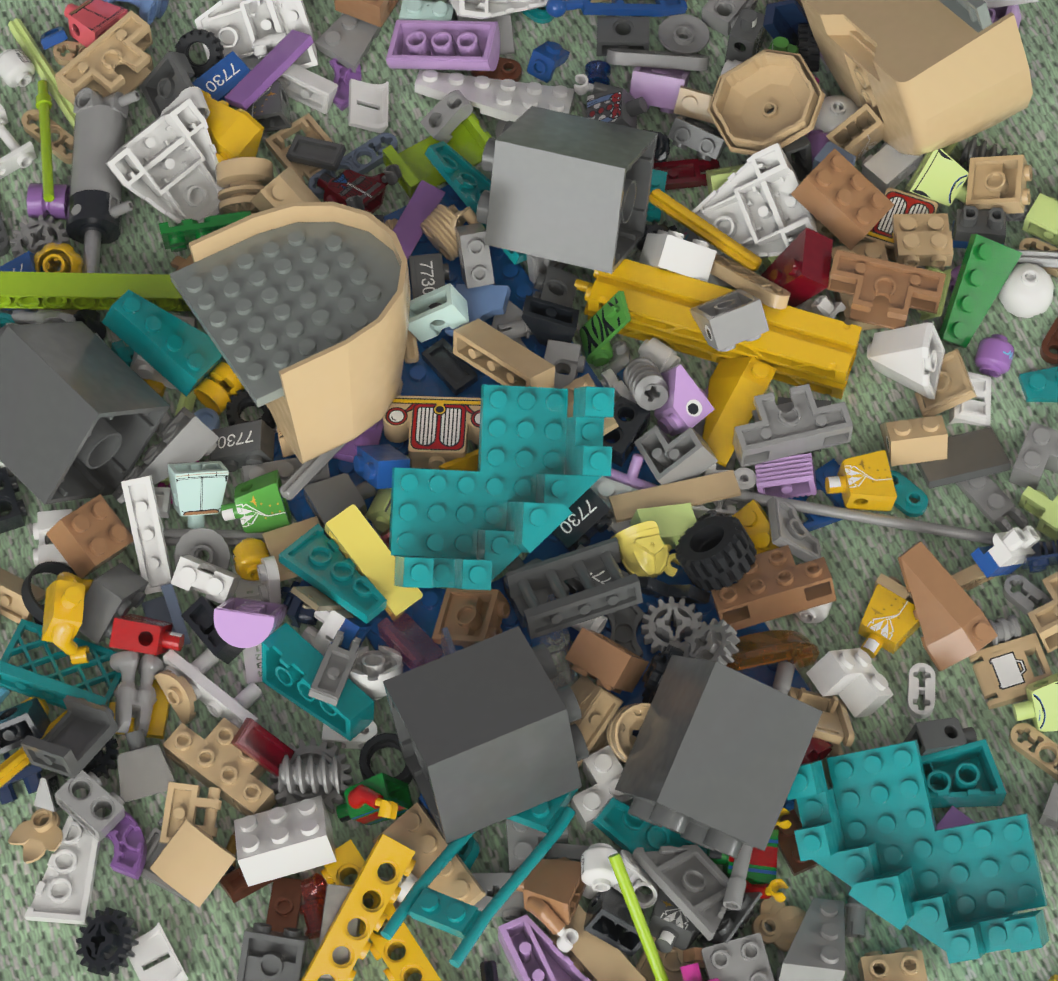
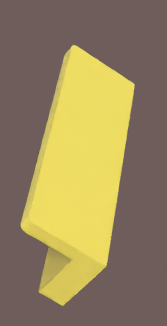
M352 504L325 524V532L336 542L346 559L350 558L356 565L355 569L361 576H366L387 600L385 611L393 621L400 618L406 609L423 597V593L419 588L394 586L395 557L391 555V551L356 505Z

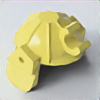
M651 520L630 526L611 537H616L618 540L621 561L628 574H636L637 577L650 576L652 578L662 574L663 571L671 577H674L678 569L672 567L671 562L678 565L680 563L676 559V553L669 555L672 546L663 544L659 535V527L655 521Z

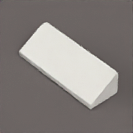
M294 63L277 79L280 81L288 97L323 114H327L330 110L338 88V84Z

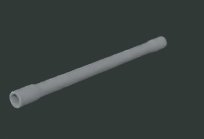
M786 661L779 662L773 682L774 689L787 695L790 691L795 666L792 663ZM744 844L737 859H734L731 876L728 879L723 900V906L730 910L741 909L745 893L746 877L753 847Z

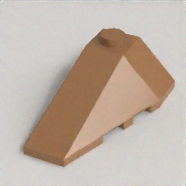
M921 541L898 557L907 592L911 593L916 609L913 611L915 620H919L923 637H921L923 647L938 671H943L977 653L998 636L982 610Z

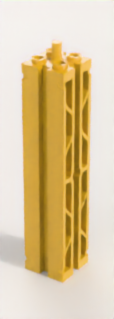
M624 259L612 274L594 270L593 278L596 279L594 283L581 279H576L574 286L577 287L576 290L586 292L584 300L587 303L584 315H588V320L618 291H624L631 321L617 334L640 341L651 340L655 337L675 351L719 363L721 359L753 356L777 369L773 377L774 380L794 386L809 384L811 391L829 394L838 399L843 397L848 377L857 355L858 342L862 330L861 326L847 325L843 321L788 305L785 309H775L762 303L770 331L762 333L761 337L757 340L743 341L736 344L734 349L721 352L708 345L690 309L736 290L628 259Z

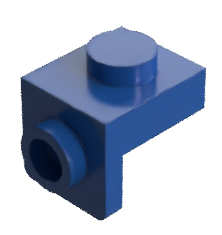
M547 41L533 49L527 73L548 83L552 79L555 68L566 62L570 52L563 49L556 42Z

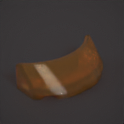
M791 630L763 631L738 637L740 642L735 646L739 649V652L732 654L731 657L734 659V662L728 663L726 666L738 671L787 660L792 664H795L797 661L798 667L802 668L813 665L820 652L818 646L801 632Z

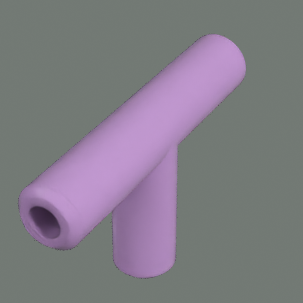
M633 454L627 474L611 468V476H603L638 490L658 486L638 478L644 459L640 454Z

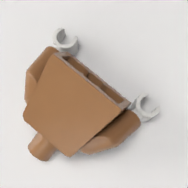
M567 857L541 859L515 890L523 892L524 908L526 911L531 912L553 935H559L556 941L557 947L566 953L573 948V944L578 941L579 935L576 930L571 928L565 929L564 926L570 925L582 895L585 898L592 899L598 893L582 881L581 862L571 861Z

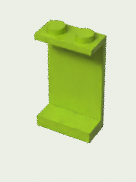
M471 113L467 119L451 133L453 137L447 144L471 165L476 166L482 162L484 147L492 136L488 131L484 132L478 118L474 113ZM432 136L400 153H397L392 145L382 149L383 163L386 167L392 164L399 165L402 176L398 178L397 182L410 199L421 180L434 187L446 182L425 156V152L430 145L440 142Z

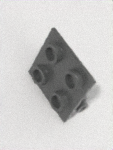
M745 892L741 909L730 910L727 908L713 939L708 941L702 935L699 941L716 945L723 942L728 943L734 940V937H738L739 932L737 929L742 930L755 913L753 909L762 893Z

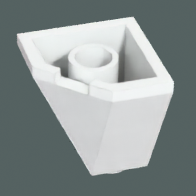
M927 322L874 333L873 341L869 343L867 348V358L871 361L874 369L928 399H935L945 349L934 324Z

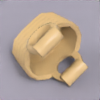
M439 204L420 223V227L438 252L442 253L446 259L453 261L459 256L455 227L462 226L466 221L469 225L479 222H477L476 214L470 206L459 211L454 204L449 207Z

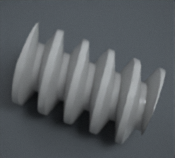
M640 357L631 360L626 365L623 371V380L636 403L646 410L661 408L669 398L668 386L655 364L648 358Z
M285 755L279 766V793H282L286 785L288 792L293 794L298 785L300 792L305 794L309 785H311L313 793L318 794L321 785H323L326 794L331 793L333 786H335L337 793L340 794L341 764H339L337 756H333L331 763L327 764L325 756L321 755L318 764H315L313 756L309 755L306 764H303L301 756L297 755L294 764H291L288 755Z

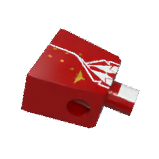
M128 614L114 618L109 647L159 655L168 652L169 649L181 651L185 637L184 634L172 632L173 624L170 622Z

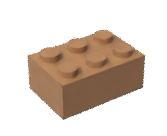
M835 148L791 193L799 203L850 251L895 205Z

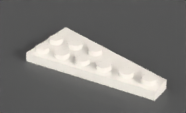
M419 70L414 91L424 96L442 100L450 92L459 90L472 106L480 108L481 114L513 122L531 106L570 114L575 95L574 89L562 85L548 86L537 82L523 83L515 82L512 79H490L486 76L474 77L461 73H441L435 70Z

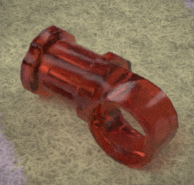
M319 873L308 876L301 881V890L305 904L300 906L299 911L301 915H304L307 927L305 936H308L310 940L320 938L327 882Z

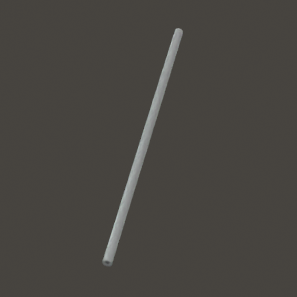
M741 491V496L727 498L726 500L749 503L754 499L761 506H767V501L773 496ZM778 497L795 507L797 512L994 545L993 536L995 533ZM1038 541V542L1040 543L1041 553H1043V552H1042V542H1043V541ZM1046 542L1048 554H1052L1050 543Z

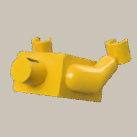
M62 572L46 588L41 641L53 642L65 654L70 655L73 665L89 663L87 659V653H90L89 647H78L73 640L82 624L84 597L94 580L81 579L72 573Z

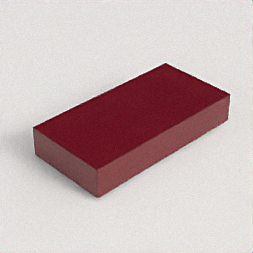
M252 718L245 719L231 744L277 777H279V766L284 756L288 755L290 760L295 753L294 750Z

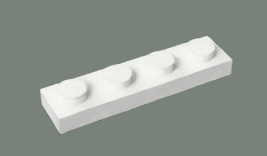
M152 476L121 481L141 577L149 582L144 590L145 594L162 592L161 586L171 583L173 575Z

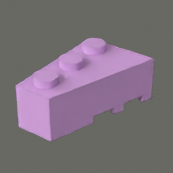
M527 914L498 926V940L518 981H591L574 966V963L567 956L565 957L553 944V941Z

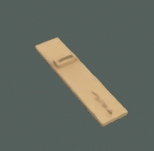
M729 470L609 496V501L617 523L631 520L637 509L691 503L692 506L741 496V491L734 471Z

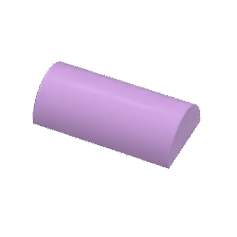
M396 20L386 57L387 65L391 69L494 71L500 54L498 22Z
M231 597L214 609V625L219 636L228 644L238 648L254 647L263 642L282 624L286 617L288 606Z

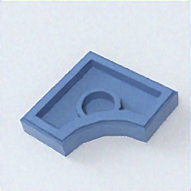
M456 284L455 289L467 300L469 323L478 318L485 321L493 316L506 313L511 293L508 285H485L467 289L465 284ZM445 328L447 336H453V330L455 329Z

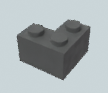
M122 562L94 579L84 597L83 620L79 631L96 644L106 638L110 639L114 618L126 615L132 607L137 608L146 597L144 590L149 582Z

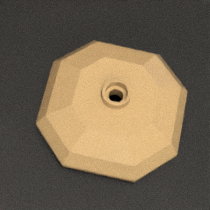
M764 49L719 76L707 111L729 150L734 153L752 156L754 153L776 143H779L781 148H784L812 131L825 94L801 54Z

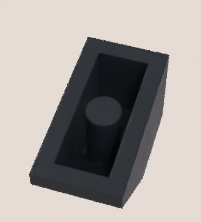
M526 295L521 318L541 345L547 346L548 339L571 343L577 330L580 310Z

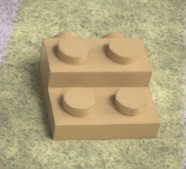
M1008 155L970 158L966 206H975L978 210L992 209L993 207L1002 208L1006 214L1024 213L1025 205H1030L1031 201L1030 189H1026L1027 181H1032L1033 178L1032 166L1027 164L1025 156Z
M948 213L893 214L895 263L913 267L932 266L934 268L951 266L954 252L952 231H949Z

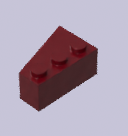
M806 227L761 276L789 291L788 306L797 307L828 288L833 240Z

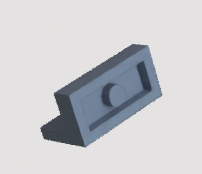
M170 583L161 586L163 596L142 603L145 617L172 623V632L184 634V645L190 644L191 641L184 619L181 616L182 613L173 585Z

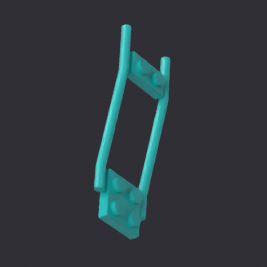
M578 789L507 818L547 834L482 911H479L478 907L427 888L475 833L473 832L450 842L414 883L381 931V935L385 939L391 940L407 915H411L412 919L463 939L449 959L452 966L459 968L494 915L567 828L576 814L574 809L568 807V804Z

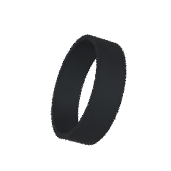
M51 561L37 565L22 584L21 595L26 609L34 618L42 623L44 608L37 602L32 593V576L39 573L59 575L62 572H69L77 576L71 567L60 562Z

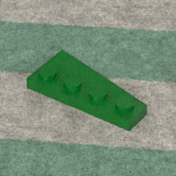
M971 234L939 332L940 340L961 348L967 347L1021 257L1022 252L978 234Z

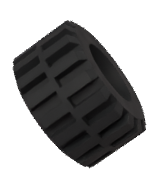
M716 514L713 517L708 516L704 520L696 522L694 526L685 531V535L680 537L679 544L675 549L677 552L675 554L676 559L692 584L700 589H704V591L721 590L723 587H729L735 581H739L745 573L749 572L751 569L750 565L754 564L756 560L754 556L757 554L754 543L739 519L732 517L730 514L724 516Z

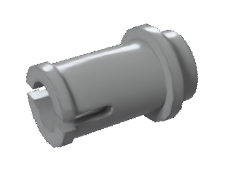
M522 318L519 321L497 325L498 331L511 339L524 336L528 339L529 335H533Z
M848 898V903L844 906V909L847 910L845 936L857 938L860 935V938H864L866 934L865 917L866 911L869 908L854 898Z

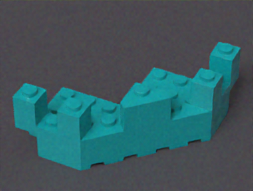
M481 385L478 471L392 468L389 550L391 555L395 556L394 586L491 590V581L519 554L522 552L531 553L572 514L569 507L599 478L611 476L612 447L603 446L604 418L614 416L615 388L590 386L574 388L573 417L567 418L568 389Z
M917 740L828 757L827 762L833 788H827L821 760L800 765L787 796V800H797L802 828L794 831L800 861L813 860L850 885L852 889L848 895L899 930L908 925L946 951L949 964L980 959L985 953L1010 949L1011 953L1043 948L1049 941L1043 909L1018 914V911L1048 905L1027 813L937 830Z

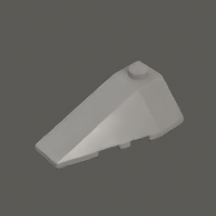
M183 407L159 434L163 437L161 442L153 447H149L144 453L143 465L141 467L139 465L135 466L123 481L151 475L154 486L169 477L168 464L194 463L204 455H210L217 447L216 442L219 437L192 412ZM122 484L112 494L121 504L125 502Z

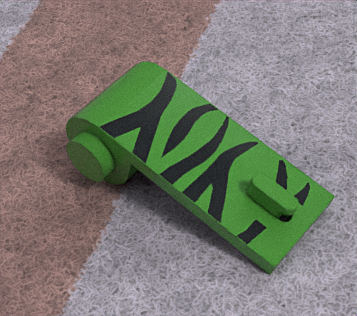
M618 291L579 330L586 361L589 364L603 366L613 357L610 340L631 321L624 291Z

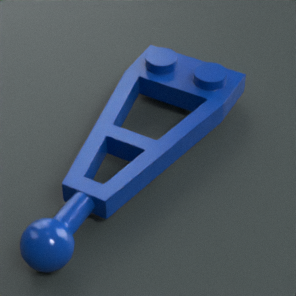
M548 0L546 3V10L552 17H561L566 11L581 9L583 15L664 17L685 14L688 7L685 0H655L656 4L624 3V0H611L612 3H591V0Z

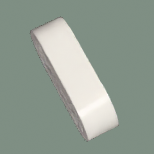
M917 663L912 666L908 675L907 709L914 718L925 719L931 715L935 705V671L928 664ZM918 672H924V676L929 677L925 679L924 687H919V678L914 677L918 675ZM919 694L923 695V702L927 705L924 710H918V705H915Z

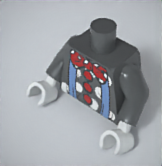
M584 74L575 76V81L583 84H574V91L578 95H584L588 91L592 92V94L587 95V118L637 129V115L648 110L647 103L643 97L635 99L624 88L599 82L591 84Z

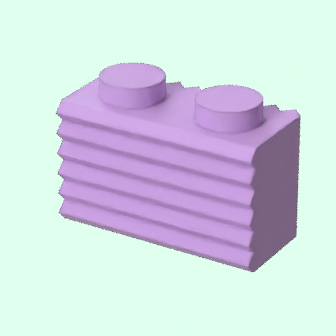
M802 453L755 464L756 485L759 494L791 499L793 497L798 498L799 496L804 497L805 495L817 494L812 453Z

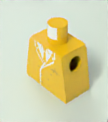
M885 450L844 459L838 470V476L825 478L827 494L842 493L844 505L848 509L891 511L897 498Z
M878 584L859 626L858 634L866 638L860 648L870 658H875L881 648L894 654L920 627L919 620H915L913 611L916 610L914 604Z

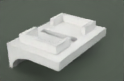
M351 79L349 81L348 125L380 134L384 133L388 127L389 82L370 84Z
M968 372L977 395L974 398L982 399L983 402L970 399L950 408L949 424L966 423L990 427L991 377Z
M159 922L152 930L135 939L139 941V944L132 946L131 951L136 955L135 957L128 956L140 981L189 980ZM167 954L170 955L168 959L150 967L145 971L143 970L142 967L154 962L155 960Z

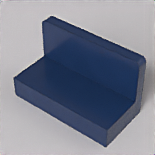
M785 0L767 4L763 22L767 32L773 40L776 37H784L789 41V44L796 46L798 24H809L802 7L797 0Z

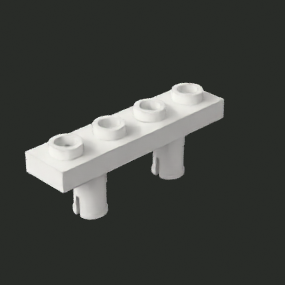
M208 648L192 663L187 662L171 649L163 656L164 670H171V673L178 677L184 676L191 684L197 700L199 699L203 702L214 717L226 718L239 729L246 718H252L258 723V718L249 712L248 709L262 697L261 689L251 682L235 698L229 696L205 676L219 662V658L215 657Z

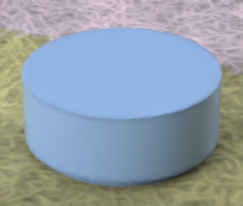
M202 408L194 413L210 430L219 428L220 419L217 412L213 409Z

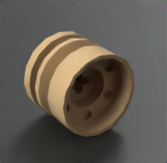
M258 157L232 158L216 165L217 185L224 188L217 194L220 200L218 211L221 214L251 211V214L260 212L250 200L274 179L273 163L270 160Z
M634 703L621 707L607 725L605 737L607 745L611 747L617 759L626 764L636 737L632 735L633 730L641 728L651 705L649 703Z

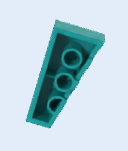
M131 290L126 291L110 307L102 321L105 326L186 397L224 358L207 334Z
M287 623L283 624L262 642V682L351 741L374 721V700L349 678L337 706L308 696L324 656Z
M986 739L921 756L932 808L1002 806L1007 793Z

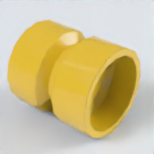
M220 362L210 372V379L205 378L194 389V394L200 403L207 408L213 409L218 415L226 409L227 402L231 403L230 397L232 395L237 396V391L245 389L230 366L225 362Z

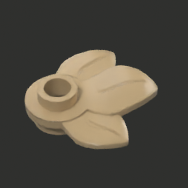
M41 808L32 815L31 820L22 822L13 831L8 839V843L11 845H23V860L26 864L39 860L46 850L56 851L63 840V832L59 828L60 816L57 812Z
M773 896L769 899H763L760 903V915L752 923V934L760 933L764 944L773 943L781 951L788 952L806 912L797 906H786L785 902H777ZM765 923L771 926L772 932L765 929Z

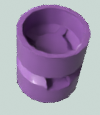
M30 183L27 191L28 216L38 218L39 215H42L43 219H45L47 215H51L54 219L66 220L70 186L68 184H54V200L46 202L43 199V183Z

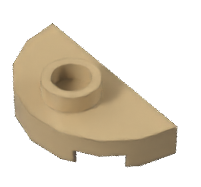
M168 669L155 674L154 677L168 702L173 707L180 721L187 725L196 716L194 701L197 698L191 684L184 676L178 677Z

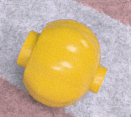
M47 243L34 255L36 272H41L40 268L42 265L45 272H57L58 267H61L58 272L82 273L83 259L70 244Z

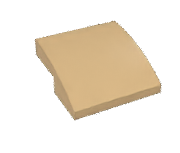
M185 819L150 866V870L200 908L232 865L236 856L211 839L208 833L188 819Z

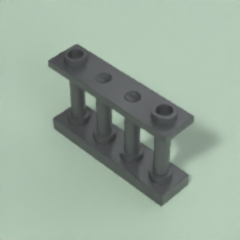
M616 537L505 573L510 597L522 595L529 608L523 610L530 639L643 603L640 581L637 575L632 574L624 577L617 563L621 562V556ZM606 567L612 581L596 586L589 572ZM578 576L584 591L568 596L562 581ZM550 585L557 600L540 605L534 590Z

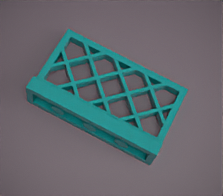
M21 619L0 660V687L29 697L34 696L45 699L46 703L66 710L67 707L63 699L67 695L84 698L88 702L98 705L103 704L109 707L114 691L121 682V673L116 671L106 673L102 663L109 661L111 655L117 652L75 637L73 641L78 647L88 646L94 659L89 660V663L76 664L59 671L55 660L69 655L63 651L51 654L47 644L52 642L41 641L43 626ZM28 630L36 633L39 640L24 645L21 637L24 631ZM43 646L47 656L32 661L28 651ZM20 653L24 654L27 663L20 666L8 663L12 656ZM51 663L54 673L46 676L37 673L35 667ZM97 665L101 676L87 680L82 670ZM78 672L82 680L81 683L73 686L65 683L64 676ZM105 681L108 687L105 697L92 692L90 686Z

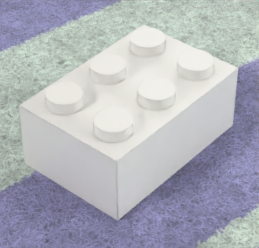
M321 795L234 820L237 861L248 887L337 862L332 823Z

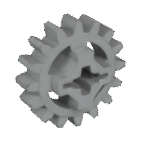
M39 215L37 221L29 217L28 224L20 222L21 230H13L14 238L10 239L14 258L26 253L23 245L26 246L28 251L36 254L47 243L70 244L69 236L62 222L55 223L52 216L45 221L42 215ZM53 234L58 238V241H55Z
M670 597L667 604L659 599L658 608L652 605L648 607L649 615H643L642 623L644 625L641 626V634L645 635V645L652 643L651 653H655L658 650L662 653L663 648L667 647L668 644L679 649L682 646H686V641L680 642L685 637H690L693 634V628L701 629L703 614L701 612L694 614L695 604L687 607L685 606L684 598L679 603H675L674 598ZM671 621H673V627L676 630L675 636H673V630H671Z
M714 618L709 625L703 621L699 630L693 628V634L690 637L684 638L687 642L686 646L680 647L684 651V657L717 661L726 666L728 663L734 662L731 656L739 652L735 645L740 642V639L736 636L737 631L723 619L718 622Z

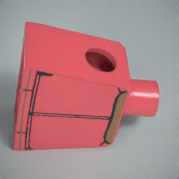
M88 0L80 6L73 3L68 4L65 8L64 16L68 18L71 37L87 48L124 17L128 10L102 0Z

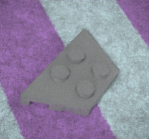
M683 845L682 847L661 846L659 851L645 852L643 847L636 848L632 858L707 940H712L727 910L723 906V900L729 878L698 845Z

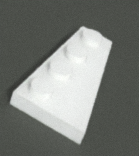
M98 809L95 815L104 818L106 809ZM69 815L62 830L63 840L54 854H51L42 881L39 882L33 902L25 913L24 917L26 920L87 925L86 918L89 914L100 842Z

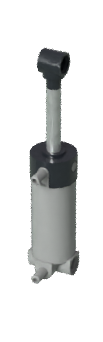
M87 87L80 90L75 97L73 112L76 115L66 232L72 240L84 244L82 273H99L101 244H111L118 240L121 235L122 215L132 211L134 208L131 201L121 203L122 184L106 163L125 144L126 129H128V105L140 100V94L136 90L125 95L121 92H116L102 97ZM82 309L73 315L76 321H82L93 333H97L104 340L106 326L100 322V314L96 310Z

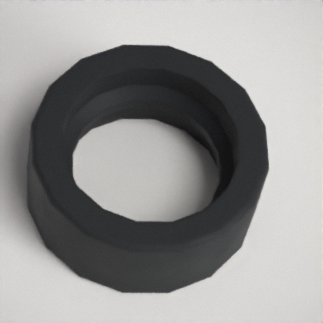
M382 733L375 735L364 744L359 757V766L363 780L375 776L371 770L370 761L376 751L389 747L401 752L397 734ZM405 763L403 771L394 778L410 784L413 777Z

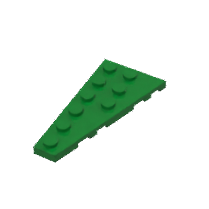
M251 211L209 216L203 219V223H198L197 220L185 219L174 227H169L168 222L159 223L165 250L171 249V252L186 250L189 242L251 215Z

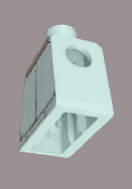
M221 461L168 464L173 506L180 516H188V528H204L205 515L218 514L221 511L229 470Z

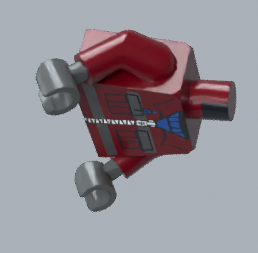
M397 164L387 166L383 170L384 173L375 176H365L347 169L336 178L323 173L318 179L317 187L325 191L323 202H336L373 214L383 204L386 186L388 184L395 185L402 174Z

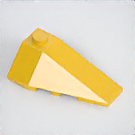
M201 90L210 110V115L206 118L207 130L212 144L215 145L218 162L220 163L232 158L256 157L264 127L247 111L241 108L235 110L229 107L228 102L214 100L209 93Z
M753 356L721 359L708 382L707 399L715 410L705 417L702 438L718 460L716 463L723 467L727 466L735 451L733 446L734 427L750 423L753 418L752 411L756 410L753 402L754 396L766 394L777 371L773 366Z

